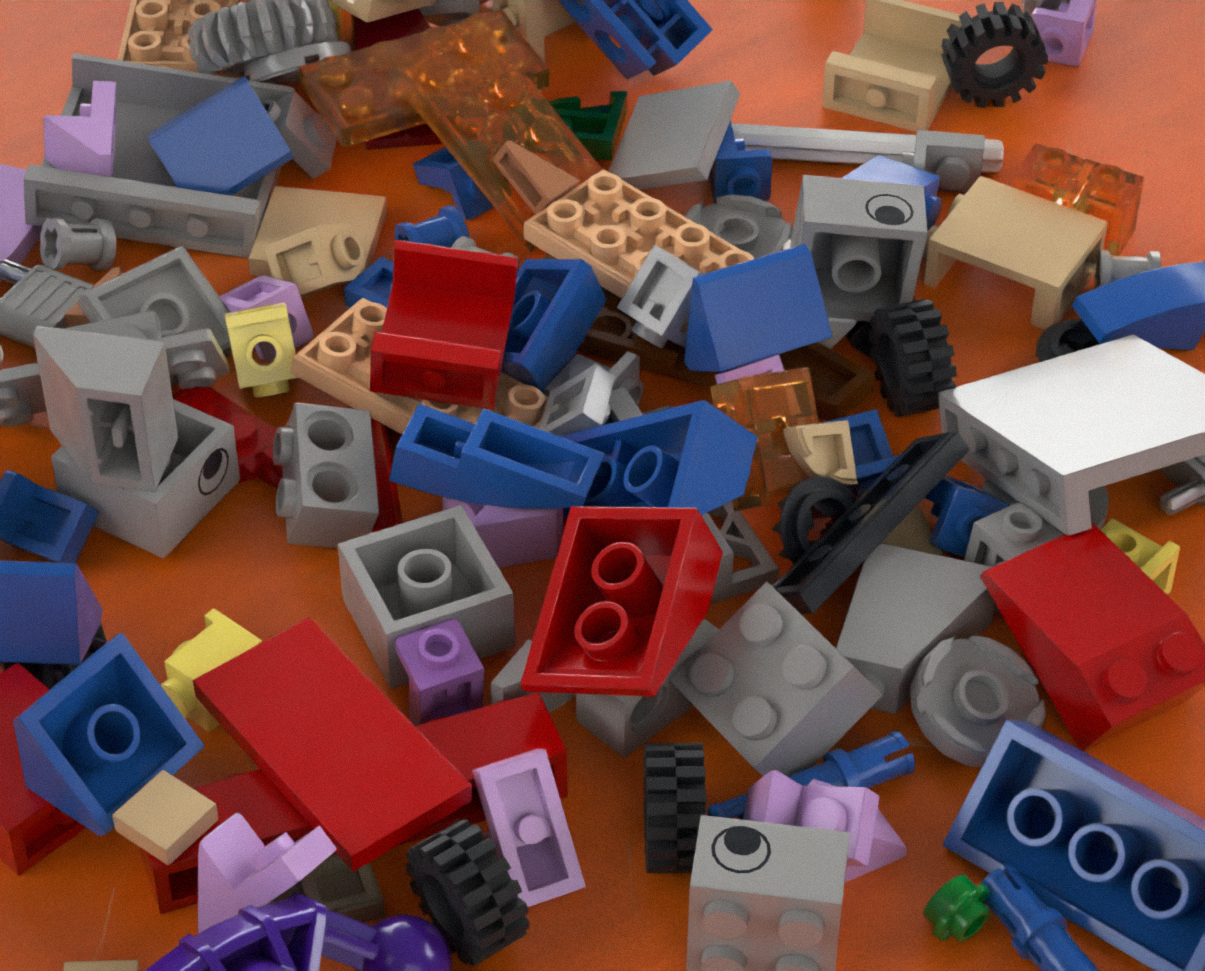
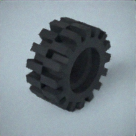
M994 2L993 11H987L985 3L975 6L978 15L971 18L967 11L958 16L962 26L958 27L951 23L947 29L950 39L943 38L941 47L944 53L941 55L952 86L956 93H960L962 100L970 103L974 98L977 107L986 108L988 99H992L994 107H1003V98L1008 96L1015 103L1022 99L1019 93L1022 88L1029 93L1036 88L1033 77L1042 80L1046 73L1043 65L1048 64V55L1045 51L1044 42L1032 16L1027 11L1023 13L1020 6L1012 3L1008 11L1004 2ZM998 46L1013 47L1006 57L995 63H975L989 49Z
M926 299L876 309L874 311L875 316H871L870 320L873 330L869 331V341L874 345V349L870 350L871 360L876 362L877 369L874 370L876 381H881L882 385L879 391L883 399L887 398V407L891 412L894 411L897 417L939 409L938 392L956 388L952 377L957 376L956 366L951 363L950 357L954 356L953 345H948L946 338L949 335L946 324L941 325L942 315L939 309H934V303L930 300L926 301Z
M644 744V838L647 873H692L701 815H707L703 744Z
M468 820L457 821L407 851L406 858L409 862L406 863V871L414 879L409 882L413 893L420 896L422 903L418 905L423 915L429 914L433 925L442 933L447 941L450 952L453 954L457 951L460 961L465 964L469 962L471 966L477 965L527 934L526 930L529 929L530 921L524 915L529 912L527 903L518 897V894L522 892L519 882L510 878L507 870L511 869L506 858L499 859L496 855V844L490 837L484 840L482 829L477 825L470 826Z

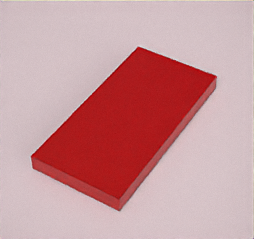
M310 617L193 680L195 697L308 823L314 829L318 826L323 829L337 848L335 853L353 872L472 802L471 784Z

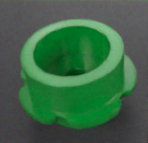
M963 874L946 882L931 897L923 911V916L934 926L933 935L942 941L947 940L953 935L959 942H964L973 937L985 925L991 914V911L985 906L984 902L989 893L988 887L984 884L976 887Z

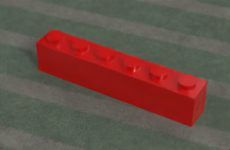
M539 692L514 699L500 700L486 707L450 717L435 718L427 723L415 726L471 784L472 802L400 845L433 836L457 821L468 820L470 825L485 821L486 817L472 770L538 748L546 750L560 799L568 797L567 750ZM261 769L248 773L233 774L222 780L192 788L216 803L218 821L169 866L139 847L160 914L198 903V852L200 842L235 813H239L244 817L265 847L285 832L295 843L314 830Z

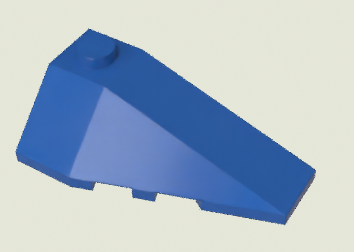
M706 400L560 436L605 453L600 470L584 505L581 507L697 508L701 515L744 495L758 438ZM571 507L563 508V516L568 517Z

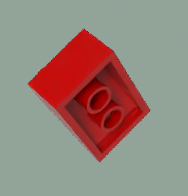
M571 506L520 683L525 692L655 697L709 610L723 555L722 549L697 508Z
M1091 522L1092 529L1070 536L1064 534L989 568L980 575L1078 748L1082 751L1189 700L1205 687V643L1187 613L1093 522Z

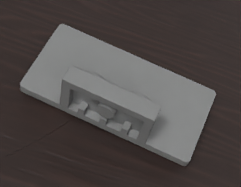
M154 310L64 328L165 342L171 386L179 385L181 389H189L195 386L206 388L216 382V377L230 374L228 361L210 329L162 337L159 318ZM38 362L0 370V426L12 427L23 425L33 420V414L47 411Z

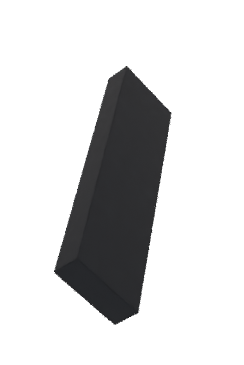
M948 432L916 438L772 587L800 614H813L968 453L970 449L959 432Z

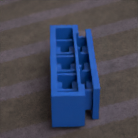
M557 0L626 80L646 70H649L655 76L676 66L713 30L688 0H581L585 5L584 7L576 0ZM608 35L612 36L621 47L618 48Z

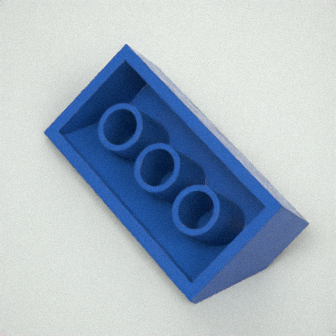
M1006 720L942 845L989 873L999 867L1003 871L1005 865H1013L1026 881L1029 888L1046 907L1057 909L1063 917L1155 971H1205V819L1033 723Z

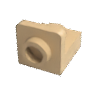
M351 222L314 226L263 246L272 277L295 283L301 298L338 284L350 283L366 270L363 259V247L356 236Z

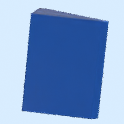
M245 76L148 134V141L178 188L232 196L295 158Z
M806 244L693 277L684 363L689 371L723 372L833 337L812 254Z
M525 259L517 273L515 301L501 372L523 384L538 388L544 394L545 387L572 360L606 302L605 295L595 273L588 263L582 259Z
M0 561V662L81 665L101 624L103 609L77 563Z
M123 633L114 636L13 720L25 786L98 836L106 835L114 828L112 814L159 772L164 770L174 775L205 747Z

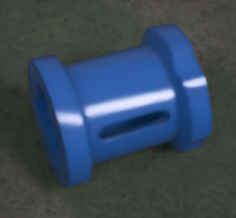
M452 205L439 209L438 216L414 225L410 222H403L396 225L394 230L395 241L426 243L449 248L461 236L470 238L464 219L460 212Z

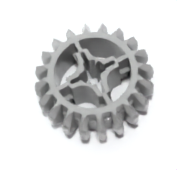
M252 0L239 2L237 5L224 7L217 12L207 13L204 17L198 18L188 29L191 41L189 48L192 60H195L199 73L236 78L245 76L243 65H247V63L254 59L295 47L324 42H337L336 29L338 27L334 11L330 8L328 0Z

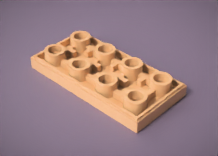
M131 0L117 60L198 72L195 60H192L189 48L191 41L188 29L198 18L204 17L207 13L217 12L221 8L237 5L241 0Z
M604 169L524 222L525 240L556 259L584 260L592 267L600 286L621 299L624 297L654 245L668 251L703 274L755 259L750 253L735 247L708 231L706 227L696 224L667 207L660 200L650 197L621 180L619 176ZM689 315L680 329L686 334Z
M361 298L293 357L291 374L355 409L370 410L371 418L400 434H403L418 404L428 406L476 424L483 408L370 392L371 348L375 332H382L387 308L379 303L370 302L365 298ZM501 372L494 410H487L539 429L548 397L538 388L523 384Z

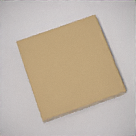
M274 186L248 258L250 275L272 277L263 246L314 226L351 222L353 224L356 236L363 247V259L367 269L372 263L387 215L386 196Z

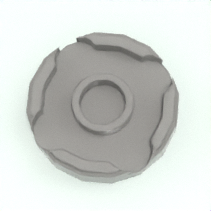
M324 42L286 49L254 59L247 63V65H243V71L246 79L250 81L276 85L301 82L302 85L340 74L351 66L354 61L348 42Z
M725 195L717 197L716 204L703 208V202L691 207L684 215V217L706 227L708 231L735 247L750 253L754 258L782 251L783 245L792 238L793 228L790 222L786 223L781 218L782 211L773 204L752 196Z
M972 635L968 640H954L955 637L941 641L917 666L910 685L912 713L923 735L943 755L966 766L982 767L1006 720L1030 722L1042 728L1046 716L1044 699L1041 702L1039 700V694L1035 688L1039 681L1032 668L1012 648L985 636Z

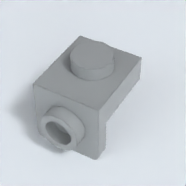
M294 90L275 102L270 99L262 103L295 158L293 160L313 179L328 171L331 167L338 136L329 120L324 115L316 113Z

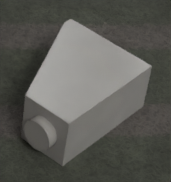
M880 543L865 559L836 649L883 694L871 709L897 714L911 700L910 685L919 663L943 640L955 637L954 640H968L972 635L979 636L992 623L996 604L980 578L983 571L992 568L991 566Z

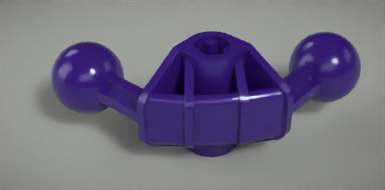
M294 893L286 900L257 908L253 905H248L239 909L238 915L219 922L195 936L191 934L186 935L178 941L179 945L145 971H319L321 956L355 968L356 971H450L451 954L447 941L439 929L421 917L407 914L394 915L379 921L374 926H370L328 910L324 904L305 895Z

